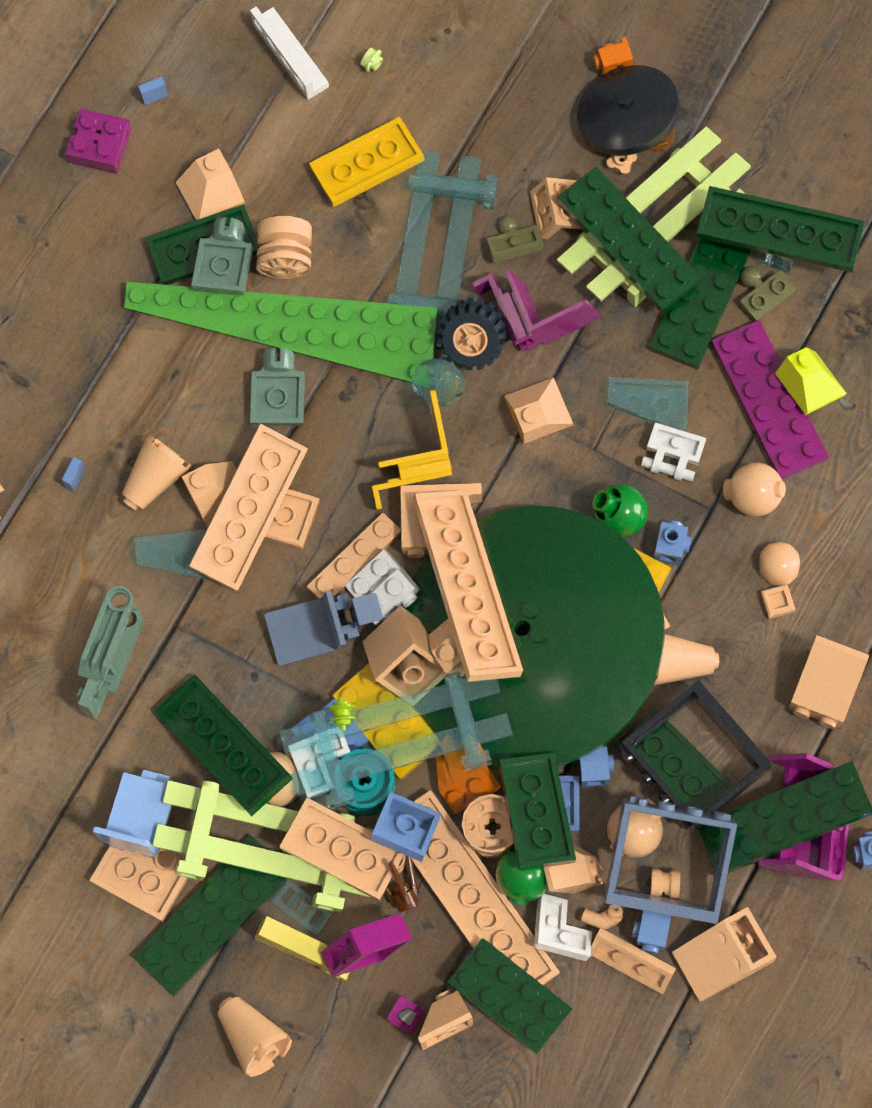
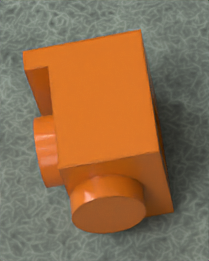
M626 37L621 38V43L604 45L598 49L597 55H593L595 69L600 70L602 75L616 68L633 65V56Z

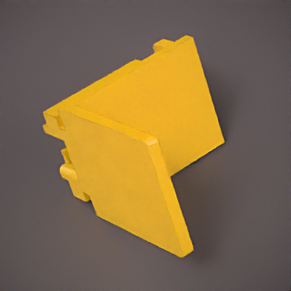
M431 390L428 394L440 450L378 462V468L397 465L400 478L387 480V483L372 486L376 510L382 509L378 490L452 475L436 390Z

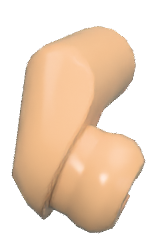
M610 905L609 909L599 914L585 908L581 922L598 929L607 930L619 924L623 918V910L621 906Z

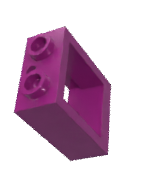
M400 913L350 929L320 953L331 977L334 978L384 961L413 938Z

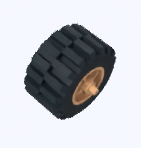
M467 298L466 303L463 300L458 301L455 307L452 305L448 309L439 327L438 344H442L440 351L442 354L447 353L446 360L450 363L454 360L457 362L456 367L460 369L462 365L467 366L466 370L472 371L474 366L477 367V370L483 369L485 364L490 366L493 364L494 359L500 356L507 337V329H505L506 320L505 318L501 319L502 312L500 309L497 311L493 309L495 306L493 303L484 304L485 299L479 298L478 302H474L473 298Z

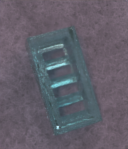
M289 879L283 883L269 902L315 936H317L333 914L331 911L312 907L303 919L300 914L308 904L312 906L313 897ZM289 891L293 892L294 894L286 905L281 902ZM300 897L303 901L294 912L291 907ZM318 910L322 914L312 926L309 921Z

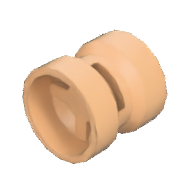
M652 869L650 895L660 897L662 892H665V895H668L670 898L679 899L680 870H671L669 873H666L660 869Z

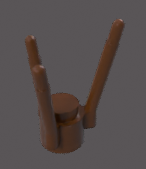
M406 855L410 886L408 883H402L394 862L390 861L389 867L397 886L393 888V892L388 886L385 890L391 905L396 904L399 912L410 910L419 904L416 895L420 892L416 885L412 858Z

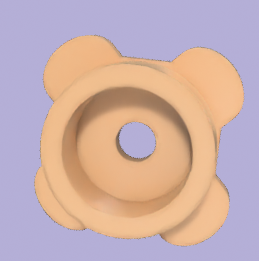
M612 155L611 158L607 159V166L613 168L617 173L628 174L632 162L637 160V155Z

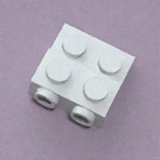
M385 549L345 585L355 598L371 593L377 594L383 615L382 620L373 622L378 626L399 606H404L405 608L410 606L417 599L416 594L421 590Z

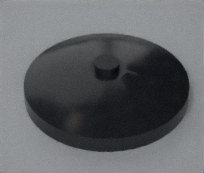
M644 65L624 66L605 73L587 88L578 105L577 121L584 139L594 149L614 156L633 155L654 147L671 132L679 116L680 100L674 83L662 71Z

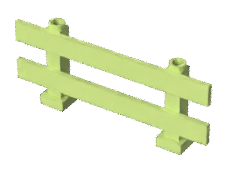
M708 127L700 131L683 148H677L665 164L626 197L642 213L683 175L696 186L688 196L653 226L667 242L703 211L709 186L730 190L729 187L751 168V165L737 153H734L713 173L705 168L699 161L721 142V139ZM739 189V190L736 191V192L744 193L741 189ZM582 232L577 238L576 243L557 259V262L571 275L590 258L596 262L604 271L586 286V289L601 302L619 285L627 291L628 302L634 307L646 298L585 232Z
M173 781L167 782L163 803L195 811L191 832L157 824L152 846L185 854L184 861L179 860L177 863L175 875L203 881L208 866L202 865L203 859H208L322 886L321 893L317 892L313 896L311 907L336 913L343 910L345 898L339 897L340 891L370 897L295 856L208 836L213 815L288 832L299 811L265 804L251 817L233 796L219 793V784L203 781L202 787L198 788ZM339 813V815H341V816H343V817H345V818L351 820L352 822H354V820H355V817H354V816L349 815V814ZM366 828L367 830H369V831H371V832H373V830H374V829Z

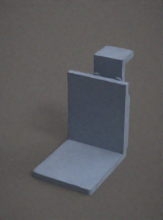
M328 591L322 598L268 612L264 617L277 664L282 666L342 649L346 642L359 637L358 630L364 624L382 620L383 615L376 593L356 597L349 601L348 594H343L333 599L332 591ZM349 610L353 623L341 626V624L347 622L345 616L339 617L338 613Z

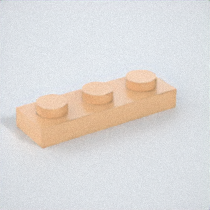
M602 928L598 931L591 946V956L661 994L665 992L676 968Z

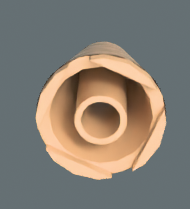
M150 434L144 440L122 491V495L125 496L123 502L134 510H137L138 507L142 509L147 507L192 466L158 439H155L153 442L154 437Z
M665 634L663 657L653 686L711 675L714 669H718L719 654L715 653L713 647Z
M228 997L219 1005V1020L242 1070L246 1074L248 1073L250 1077L260 1075L274 1066L272 1060L278 1055L281 1058L286 1055L292 1043L289 1035L240 997Z

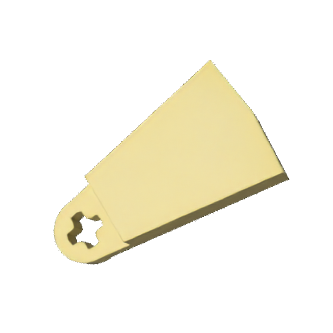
M268 916L262 919L255 934V940L321 968L320 970L331 975L320 953L328 945ZM349 973L337 976L335 978L346 981L349 976Z

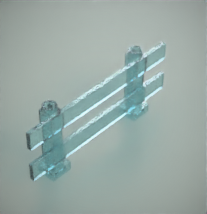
M421 151L425 161L418 164L415 174H409L408 189L413 190L397 288L394 293L388 294L387 303L438 308L435 349H441L442 344H438L439 327L448 309L452 305L455 307L456 303L460 301L458 299L475 201L484 202V209L494 210L498 190V176L488 174L487 181L478 180L482 158L461 156L458 177L438 175L441 153ZM434 195L454 198L437 297L417 294ZM467 295V298H473L474 302H478V295Z
M460 672L452 673L444 677L446 685L350 711V716L355 717L356 721L346 726V731H340V727H335L334 724L328 723V720L333 717L328 718L326 711L310 714L311 723L280 731L285 753L317 745L320 754L321 766L291 774L296 795L300 796L329 788L330 794L324 796L327 807L332 810L357 803L353 789H347L346 782L464 749L466 755L461 756L465 772L491 765L492 762L488 749L482 751L481 744L513 735L507 713L474 722L469 702L501 693L497 679L468 682L467 679L462 680ZM453 707L458 727L339 760L334 742L336 739Z

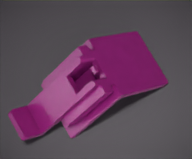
M511 270L505 272L513 290L511 293L504 292L499 279L492 273L471 283L472 288L480 295L493 290L514 344H519L522 351L526 349L532 350L538 347L540 343L546 345L601 318L600 313L587 300H583L541 321L526 284Z

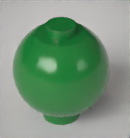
M616 484L609 486L605 490L599 491L593 498L592 505L595 519L616 531L623 538L630 537L639 532L647 520V502L642 493L630 485Z
M515 848L505 852L499 859L495 873L496 882L501 892L510 897L509 902L526 905V901H534L547 891L548 883L544 868L519 871Z

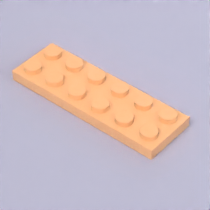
M260 424L188 568L237 592L308 448Z

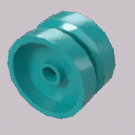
M368 748L356 749L346 754L336 766L333 775L336 794L342 806L353 814L373 816L382 812L389 793L395 794L396 792L394 770L389 760L378 751ZM364 780L370 781L369 784L365 783L364 786L360 785L361 782Z

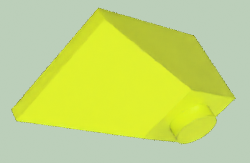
M807 347L787 356L775 373L805 415L847 394L819 355Z

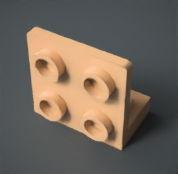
M546 177L530 191L536 223L542 239H549L561 228L582 229L556 202L557 196L578 180Z

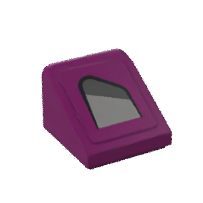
M400 995L386 1020L391 1025L412 1036L426 1011Z

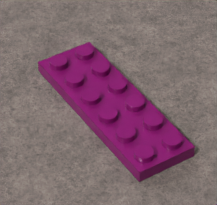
M760 320L713 339L711 345L773 469L779 474L781 480L827 461L829 456L808 414H804L775 374L782 363Z

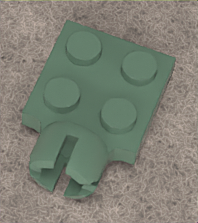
M222 217L215 221L213 234L210 238H200L191 287L196 291L245 295L253 246L252 243L243 242L245 228L241 221L231 218L228 227L225 226L226 217Z
M276 348L267 349L263 354V368L260 371H252L250 424L304 426L305 372L295 370V356L292 350L280 348V361H278V353H275Z

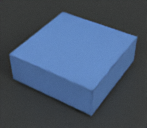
M162 77L138 86L145 105L168 96Z
M74 457L71 459L62 477V482L67 490L75 492L86 470L82 460Z

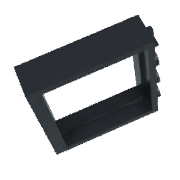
M698 680L622 742L621 749L623 752L621 754L631 766L635 764L641 771L639 775L647 786L653 785L659 792L657 796L660 801L673 803L676 809L686 810L684 804L635 747L695 700L755 769L703 812V814L714 816V812L721 811L770 770L772 763ZM677 820L683 828H690L693 833L704 825Z

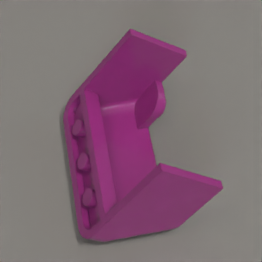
M808 753L769 756V761L785 767L783 784L786 788L837 767ZM849 824L779 852L775 855L774 859L759 860L758 865L787 876L825 881L841 880L845 872Z

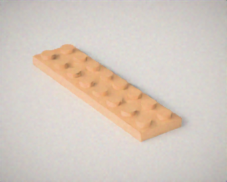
M467 491L415 494L413 503L467 681L521 677L523 668Z
M430 790L415 800V803L430 807L434 811L441 813V817L422 862L413 858L412 862L474 949L480 940L484 938L542 985H545L559 975V970L544 950L534 948L535 936L509 902L506 895L501 892L496 881L433 792Z

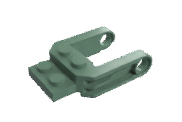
M115 586L107 592L76 669L80 680L84 684L80 687L77 694L78 705L87 718L96 721L107 694H114L119 688L144 623L141 612L134 606V598L130 590L123 586ZM116 595H125L127 597L125 606L116 608L112 605V600ZM130 613L136 615V623L131 627H126Z

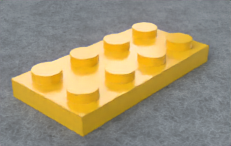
M398 117L310 162L309 166L331 204L335 207L425 161L402 119Z
M370 663L333 694L337 701L338 697H343V701L349 702L350 705H355V708L350 711V716L356 718L355 724L375 749L389 760L394 772L400 779H404L440 747L441 740L415 707L375 680Z

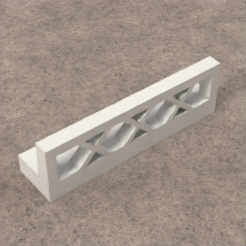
M257 7L250 10L253 26L307 100L329 87L328 81L276 10L272 7L263 14Z

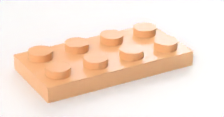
M306 798L280 845V849L380 901L393 877L389 862L393 861L397 869L404 854L371 841L370 837L373 832L309 798Z

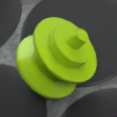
M338 697V702L333 703V706L327 708L328 711L333 712L334 716L328 720V723L334 724L335 727H340V731H346V726L356 721L355 717L350 716V711L355 708V705H350L349 702L343 701V697Z

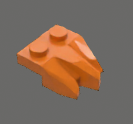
M467 733L462 738L461 745L449 734L443 739L440 744L442 753L436 752L438 788L453 813L457 814L466 809L478 797L493 794L501 786L486 765L489 761L486 753L473 737Z

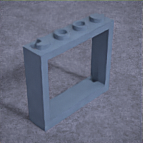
M631 796L630 800L623 799L604 893L605 903L718 924L737 829L735 820L731 819V815L727 813L714 812L713 816L703 814V809L687 806L686 810L676 809L675 804L659 801L658 805L647 803L648 799L638 796ZM631 811L724 828L708 906L616 889Z

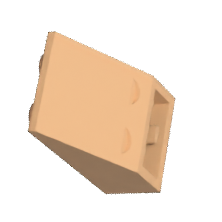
M748 907L726 918L672 952L699 1002L768 966L776 959L774 951Z

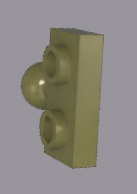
M513 216L501 218L498 223L500 235L486 238L494 263L544 250V243L537 225L519 229V223Z
M748 266L741 272L742 283L748 287H753L754 290L741 299L738 304L753 322L762 319L797 291L781 270L764 283L761 281L762 275L757 267Z

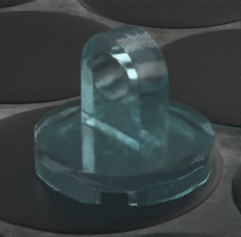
M447 355L423 361L416 367L412 382L413 389L426 403L430 404L428 393L431 390H436L438 404L442 407L455 404L463 394L465 388L464 376L453 361L450 363L446 360Z

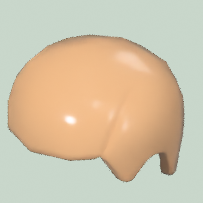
M775 542L763 548L759 556L760 575L765 581L771 585L783 586L790 584L798 576L800 558L798 552L790 544Z

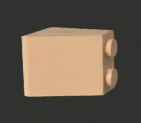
M399 606L363 641V645L375 680L414 707L448 674L445 673L431 653L429 633L421 621Z
M817 635L789 709L793 710V714L800 718L809 719L811 717L819 720V724L826 728L835 729L837 727L841 729L869 655Z

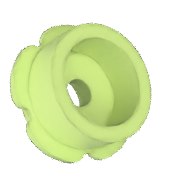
M370 48L364 55L360 65L365 67L367 72H370L371 69L376 71L383 61V58L380 57L381 50L376 51Z

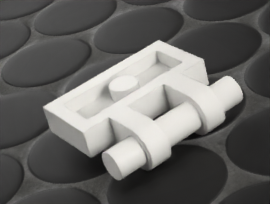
M655 423L647 450L655 452L656 455L654 459L644 456L641 466L651 469L650 472L659 474L661 472L674 476V479L678 481L684 479L693 482L695 472L686 469L687 463L698 466L706 438ZM664 455L679 460L678 465L675 466L663 462Z

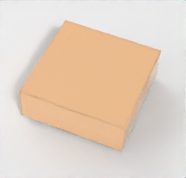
M788 584L761 591L768 619L795 612Z

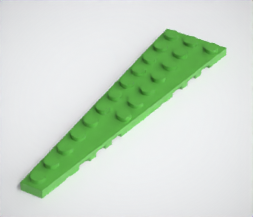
M127 282L124 306L126 309L277 348L290 349L296 353L431 387L438 319V308L257 292H245V295L196 291L192 287L138 282Z

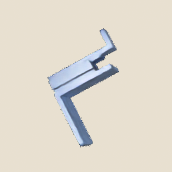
M144 769L141 777L123 772L106 829L94 826L92 832L103 843L109 844L110 847L122 851L128 850L133 853H140L144 857H156L159 848L152 845L157 824L166 826L172 805L163 803L167 782L173 781L171 777Z

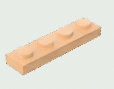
M382 513L307 585V590L317 599L322 598L326 592L332 591L333 599H335L346 589L345 585L401 535V529Z

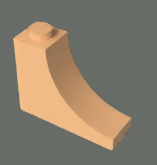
M481 483L401 486V540L403 555H408L409 558L414 559L429 555L413 503L415 494L466 490L471 504L482 502Z

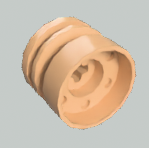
M292 216L269 217L258 223L257 245L259 248L257 249V270L267 277L277 279H293L307 275L311 271V250L309 247L311 246L312 226L310 223Z
M493 794L480 796L468 805L463 814L462 828L464 836L474 852L486 858L497 859L502 857L508 850L515 848L506 802L503 796ZM491 822H496L497 827H501V829L496 830L495 835H491L490 831L486 830V828L491 827Z

